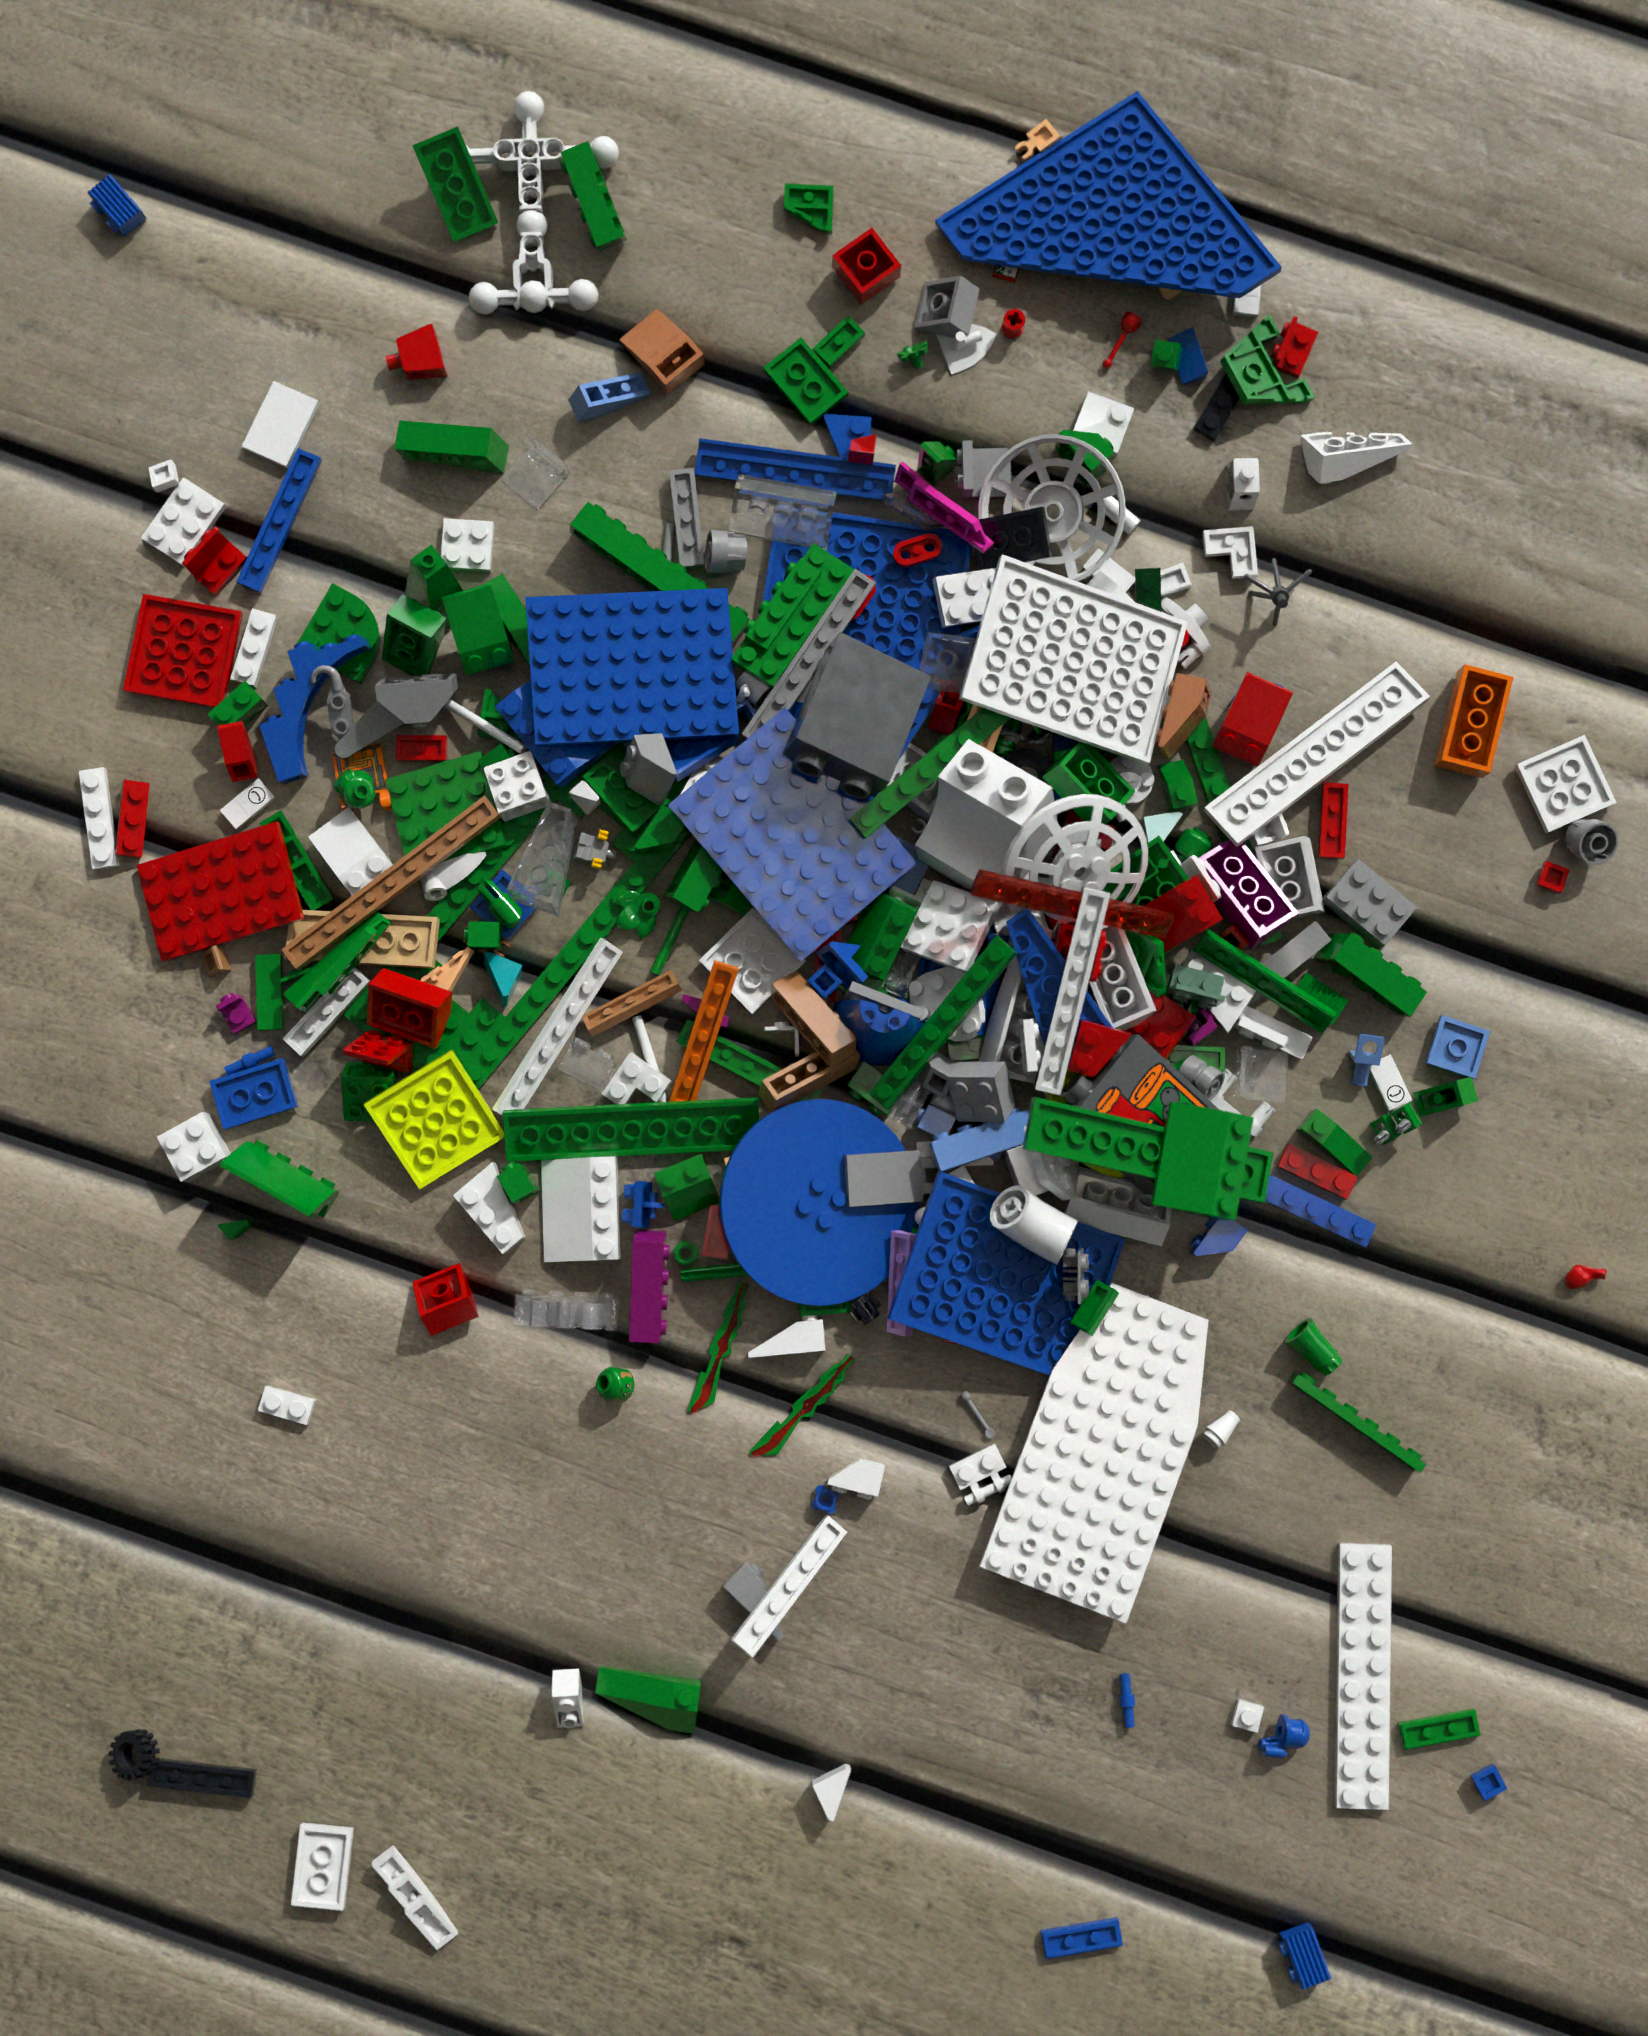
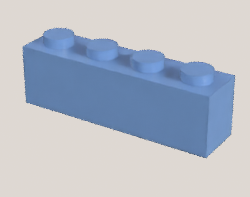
M1020 1107L1013 1109L1005 1122H982L983 1125L974 1128L972 1124L957 1128L958 1133L949 1136L948 1132L933 1136L934 1141L929 1144L937 1170L944 1172L1023 1145L1025 1137L1024 1127L1027 1126L1029 1116L1028 1109L1021 1111Z

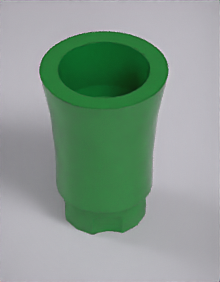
M1307 1318L1299 1323L1285 1339V1343L1300 1353L1316 1370L1321 1371L1325 1376L1331 1374L1343 1361L1338 1355L1337 1350L1321 1333L1312 1318Z

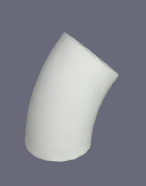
M1012 1186L1004 1190L996 1198L990 1211V1221L994 1227L1021 1246L1056 1265L1059 1263L1078 1223L1074 1218L1048 1205L1022 1186Z

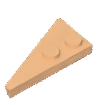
M468 947L463 951H459L452 956L453 959L441 967H436L422 977L420 981L452 992L474 951Z

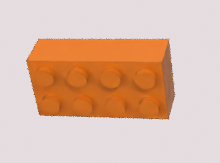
M1466 664L1457 671L1434 766L1479 778H1484L1491 773L1514 677Z

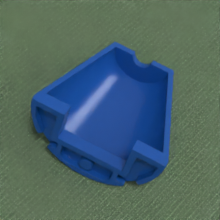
M861 999L835 1001L833 1006V1012H836L847 1029L852 1030L856 1035V1050L861 1055L859 1060L871 1065H892L924 1025L913 1015L893 1009L890 1014H882L878 1010V1004Z

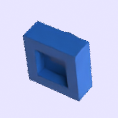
M1493 1763L1470 1775L1484 1801L1507 1790L1498 1769Z

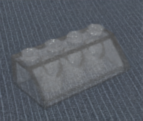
M739 474L734 487L729 532L811 547L814 543L820 548L827 550L837 492Z

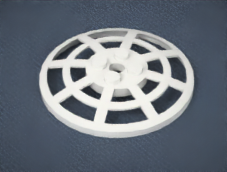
M1057 434L1040 435L1026 439L1005 452L993 465L985 479L980 493L978 519L988 518V506L993 487L1007 493L1003 514L1012 513L1014 497L1025 502L1024 510L1038 507L1045 508L1050 542L1060 543L1063 556L1025 563L1034 565L1035 562L1049 565L1065 563L1068 578L1079 582L1099 570L1111 557L1119 543L1126 516L1122 484L1109 460L1099 450L1082 440ZM1064 443L1078 448L1073 461L1061 458L1043 460L1037 445ZM1028 449L1033 464L1022 470L1011 484L999 479L1000 472L1010 460ZM1087 452L1103 464L1114 484L1102 489L1100 488L1094 476L1082 466ZM1062 466L1069 468L1064 482L1051 481L1046 467ZM1036 471L1041 484L1034 488L1031 493L1020 489V484ZM1078 473L1089 482L1094 492L1080 496L1073 487ZM1117 494L1119 518L1113 537L1102 530L1105 519L1104 499ZM1097 502L1098 516L1096 525L1093 526L1083 520L1084 506ZM1053 504L1060 508V514L1056 519H1052L1048 514V509ZM1078 529L1090 535L1083 546L1072 552L1069 538ZM1096 540L1109 546L1094 565L1084 572L1077 573L1075 559L1085 554L1095 544Z
M1081 794L1068 796L1040 809L1029 818L1022 830H1018L1005 855L1002 868V888L1009 909L1016 915L1026 907L1031 910L1038 906L1047 916L1058 920L1059 923L1068 924V922H1075L1077 920L1078 914H1073L1077 903L1081 902L1084 887L1102 891L1107 883H1118L1109 897L1107 905L1109 907L1120 895L1126 883H1134L1126 898L1113 912L1109 914L1106 909L1103 923L1120 916L1139 892L1148 865V846L1142 826L1135 816L1122 804L1100 795ZM1093 806L1091 821L1074 823L1062 829L1053 817L1071 808ZM1103 807L1121 814L1133 827L1121 837L1113 828L1101 823ZM1045 823L1052 835L1041 845L1034 859L1029 860L1018 857L1028 838L1039 826ZM1089 830L1086 842L1070 844L1066 837L1075 832ZM1099 832L1110 836L1116 842L1105 852L1096 845ZM1138 836L1142 848L1140 868L1138 873H1129L1130 855L1127 846ZM1058 843L1061 851L1056 855L1052 864L1043 863L1042 861L1047 852ZM1121 852L1123 859L1122 873L1111 872L1110 860ZM1015 867L1029 870V889L1032 896L1031 899L1017 904L1013 889ZM1081 867H1085L1083 875L1075 877V872ZM1038 873L1048 874L1052 888L1041 894L1038 889ZM1058 895L1067 901L1062 913L1052 910L1045 902ZM1058 922L1052 931V938L1054 939L1056 936Z

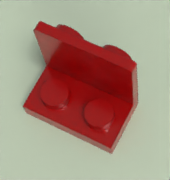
M214 527L203 534L201 542L195 549L192 548L185 554L182 564L194 578L216 596L244 566L247 556L229 542L217 527Z
M369 1030L343 1049V1055L363 1059L365 1063L406 1073L413 1069V1041L405 1040L401 1036H388L376 1030Z

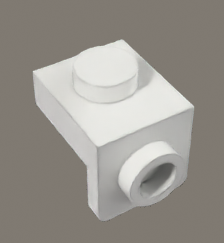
M1283 814L1278 815L1249 838L1252 848L1276 842L1289 835Z

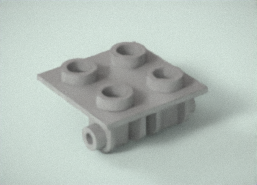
M1066 1248L1065 1253L1062 1255L1063 1267H1078V1269H1063V1272L1078 1273V1276H1064L1063 1280H1078V1282H1063V1295H1065V1300L1075 1301L1076 1296H1078V1304H1081L1084 1298H1087V1295H1089V1280H1084V1272H1087V1269H1089V1254H1084V1248H1081L1078 1253H1075V1248Z

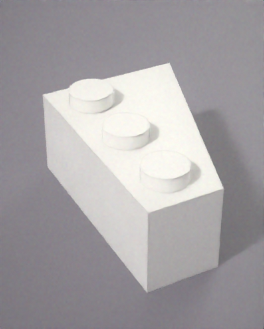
M492 1162L453 1196L502 1254H507L526 1237L511 1200L497 1178L500 1175L498 1166Z

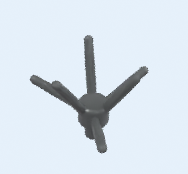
M1272 558L1271 562L1276 586L1270 588L1248 574H1245L1244 578L1269 593L1251 591L1250 595L1272 600L1275 605L1273 626H1277L1280 608L1287 607L1289 595L1294 592L1293 588L1308 577L1312 570L1308 569L1285 588L1280 582L1277 561L1275 558Z

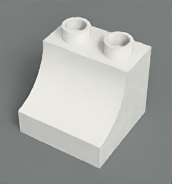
M968 739L938 776V794L933 812L915 844L918 859L973 893L996 901L1002 906L1006 901L1002 888V868L1010 843L1018 830L1023 829L1030 817L1054 802L1052 787ZM1045 823L1039 826L1028 838L1018 857L1029 860L1034 859L1041 845L1052 835ZM1015 867L1013 874L1014 890L1029 870Z

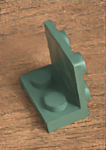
M1175 964L1167 994L1173 996L1172 999L1177 1002L1187 1003L1190 1000L1198 1002L1197 1006L1200 1008L1212 1010V1007H1217L1225 1002L1226 996L1220 995L1225 977Z

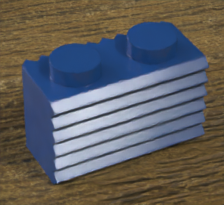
M110 174L103 181H100L99 184H96L95 187H92L91 190H88V195L92 199L89 204L98 215L104 213L108 218L105 222L114 233L119 231L125 237L147 219L142 210Z
M1309 1922L1279 1933L1282 1941L1278 1942L1283 1957L1289 1958L1291 1966L1287 1970L1293 1984L1298 1983L1301 1989L1305 1990L1331 1979L1315 1932Z

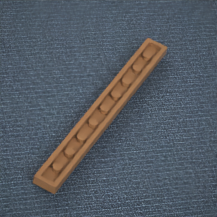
M484 795L281 950L294 968L298 971L500 819L501 816Z

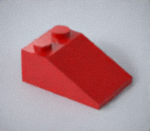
M1247 672L1215 735L1212 747L1258 767L1270 745L1293 692Z
M1197 875L1130 913V916L1164 942V953L1223 920Z

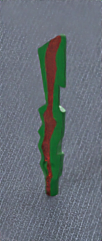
M739 1281L734 1295L731 1296L722 1315L725 1317L724 1322L717 1330L708 1351L711 1359L706 1373L700 1372L688 1407L689 1413H693L715 1402L722 1358L732 1354L731 1341L738 1336L737 1329L742 1324L741 1314L746 1308L744 1298L749 1285L747 1283Z
M847 1353L840 1362L834 1364L819 1377L821 1381L816 1386L808 1389L792 1405V1413L781 1424L778 1420L752 1447L750 1454L778 1455L801 1418L813 1417L816 1406L826 1403V1397L834 1394L836 1385L844 1380L845 1371L855 1361V1358Z

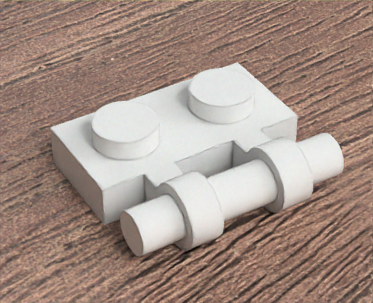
M995 1443L949 1465L959 1489L962 1490L970 1486L973 1492L964 1497L968 1506L976 1502L980 1504L985 1501L986 1497L996 1492L1000 1494L1006 1491L1005 1488L1009 1486L1012 1478L1010 1474L1003 1478H1000L998 1471L1006 1468V1465ZM991 1476L993 1483L980 1489L977 1482Z

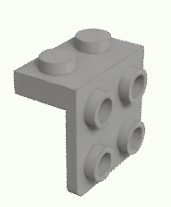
M962 441L961 449H957L956 456L957 465H961V473L957 474V488L962 489V499L980 498L983 484L991 468L1009 449H973L972 441ZM1011 460L998 476L999 479L1010 484ZM993 487L990 498H1005L1007 493Z

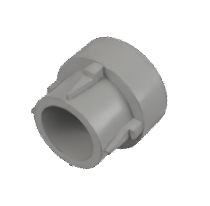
M709 530L705 546L706 572L717 574L741 573L745 568L747 559V540L745 536L736 535L733 532Z
M1598 819L1572 821L1565 836L1568 845L1566 848L1570 849V852L1579 859L1592 865L1607 862L1615 854L1619 841L1616 830L1611 825Z

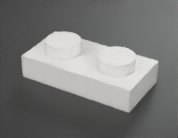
M267 1385L264 1388L258 1411L309 1425L316 1399Z

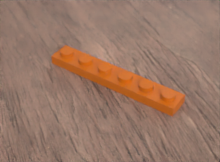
M714 960L669 1102L694 1101L697 1099L738 973V967Z

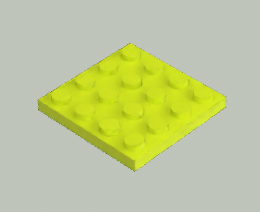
M450 1050L364 1103L365 1108L419 1189L504 1138V1129L453 1050Z

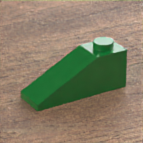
M923 442L920 445L917 470L934 487L956 467V454L949 446L944 447L941 442Z
M1318 1109L1311 1110L1296 1129V1131L1353 1175L1358 1176L1372 1158L1337 1123Z

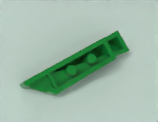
M379 912L374 913L286 990L284 996L303 1012L308 1010L320 994L330 999L392 923Z

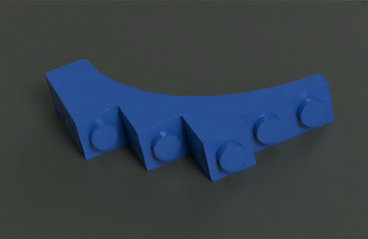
M358 634L344 638L345 642L337 645L335 643L322 645L320 647L321 650H318L316 645L304 641L295 644L294 649L287 651L297 680H294V678L285 679L280 682V686L273 688L283 717L274 715L266 718V723L259 725L278 782L288 784L308 777L304 759L306 720L314 698L324 682L330 677L327 673H321L317 676L316 683L312 684V672L322 665L338 669L351 658L370 650L366 638Z

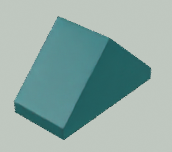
M491 952L484 953V966L502 1007L507 1006L522 976V965Z

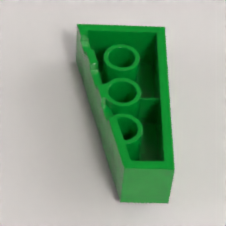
M400 420L394 450L406 461L416 462L421 460L434 464H445L504 474L509 445L492 428Z
M1352 932L1350 934L1329 933L1328 936L1331 938V941L1316 953L1314 959L1320 963L1327 961L1334 966L1332 971L1339 976L1343 975L1349 979L1353 978V985L1367 993L1374 992L1372 998L1399 1016L1411 1017L1427 993L1426 990L1420 987L1421 982L1412 976L1407 977L1401 972L1403 969L1394 962L1390 961L1388 963L1382 958L1383 954L1373 947L1369 948L1363 944L1364 939Z

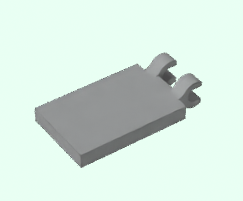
M921 1150L844 1155L847 1206L922 1202L923 1194H930L934 1182L926 1183L925 1168H937L934 1158L921 1157Z

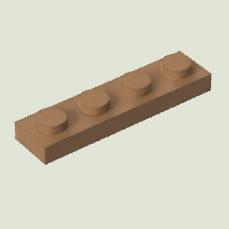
M669 970L584 1014L582 1019L591 1037L620 1022L628 1020L641 1011L647 1010L653 1005L672 997L674 994L682 991L672 970Z

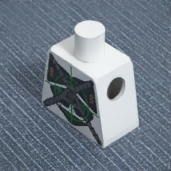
M1258 458L1232 459L1226 465L1228 511L1253 510L1260 492ZM1247 495V498H1240V496Z

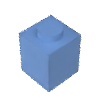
M930 1104L926 1109L921 1107L915 1119L919 1123L917 1129L931 1136L944 1132L949 1134L956 1120L955 1117Z

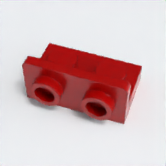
M1294 316L1290 323L1285 322L1280 336L1284 337L1281 345L1276 343L1270 358L1274 359L1273 365L1276 370L1298 379L1318 335V331L1296 323L1298 317Z

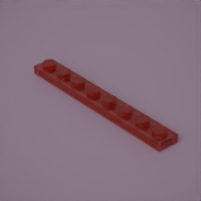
M982 869L978 870L971 886L972 896L1077 919L1083 892ZM1109 899L1103 925L1165 939L1175 918L1171 912Z

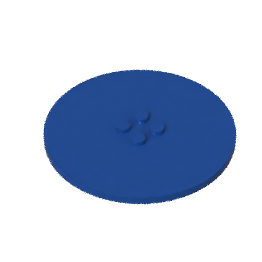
M813 1099L791 1103L772 1111L756 1122L743 1135L730 1155L724 1170L719 1195V1210L723 1233L729 1249L743 1271L753 1281L770 1293L785 1300L806 1305H832L853 1300L866 1294L889 1276L891 1231L900 1230L912 1233V1228L916 1227L917 1224L915 1213L919 1209V1202L848 1207L844 1155L906 1151L892 1130L876 1116L855 1105L842 1101Z

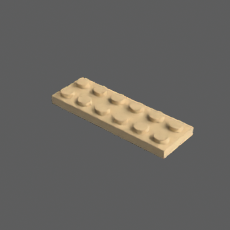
M302 910L305 920L288 925L286 945L331 911ZM381 914L392 924L358 964L435 969L440 919L438 917ZM349 932L347 935H345L338 942H336L334 945H332L330 948H328L326 951H324L311 962H319L341 941H343L351 932Z

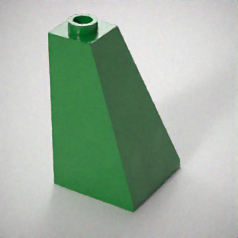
M431 544L411 559L405 595L417 600L420 604L431 610L438 611L442 616L446 617V630L450 627L442 597L463 591L448 565Z

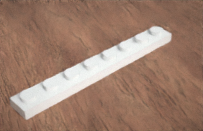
M1084 887L1035 1086L1036 1090L1061 1095L1110 897L1108 892Z
M600 937L492 1110L503 1116V1110L524 1109L622 955L623 952Z

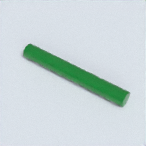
M680 906L652 966L651 973L657 976L660 975L689 910Z

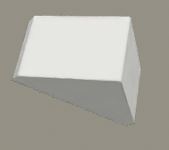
M844 1764L812 1780V1786L827 1818L833 1822L851 1771L848 1764Z

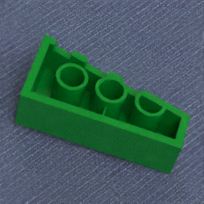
M589 141L562 151L563 159H560L559 162L564 174L569 173L572 183L568 185L573 198H578L581 207L578 208L583 223L587 222L590 232H587L592 246H596L601 251L626 241L627 237Z

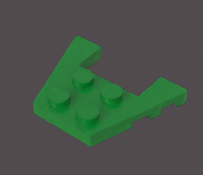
M1270 315L1266 316L1249 334L1235 345L1220 362L1243 404L1310 403L1315 396L1305 378L1285 386L1262 345L1265 342L1276 339L1280 335Z

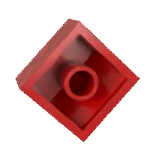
M460 1263L412 1282L419 1316L431 1336L479 1317L474 1296Z

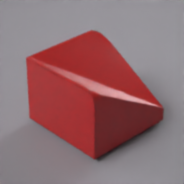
M869 435L851 440L848 462L873 465L877 435Z

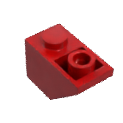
M243 721L217 726L224 762L232 782L257 778V757Z

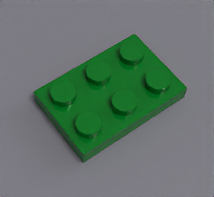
M802 337L763 367L765 374L810 426L849 394L847 389Z

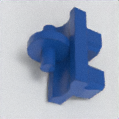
M635 1181V1184L624 1186V1198L634 1199L633 1209H624L622 1211V1222L632 1224V1227L649 1228L650 1218H656V1208H664V1203H657V1193L652 1192V1182Z

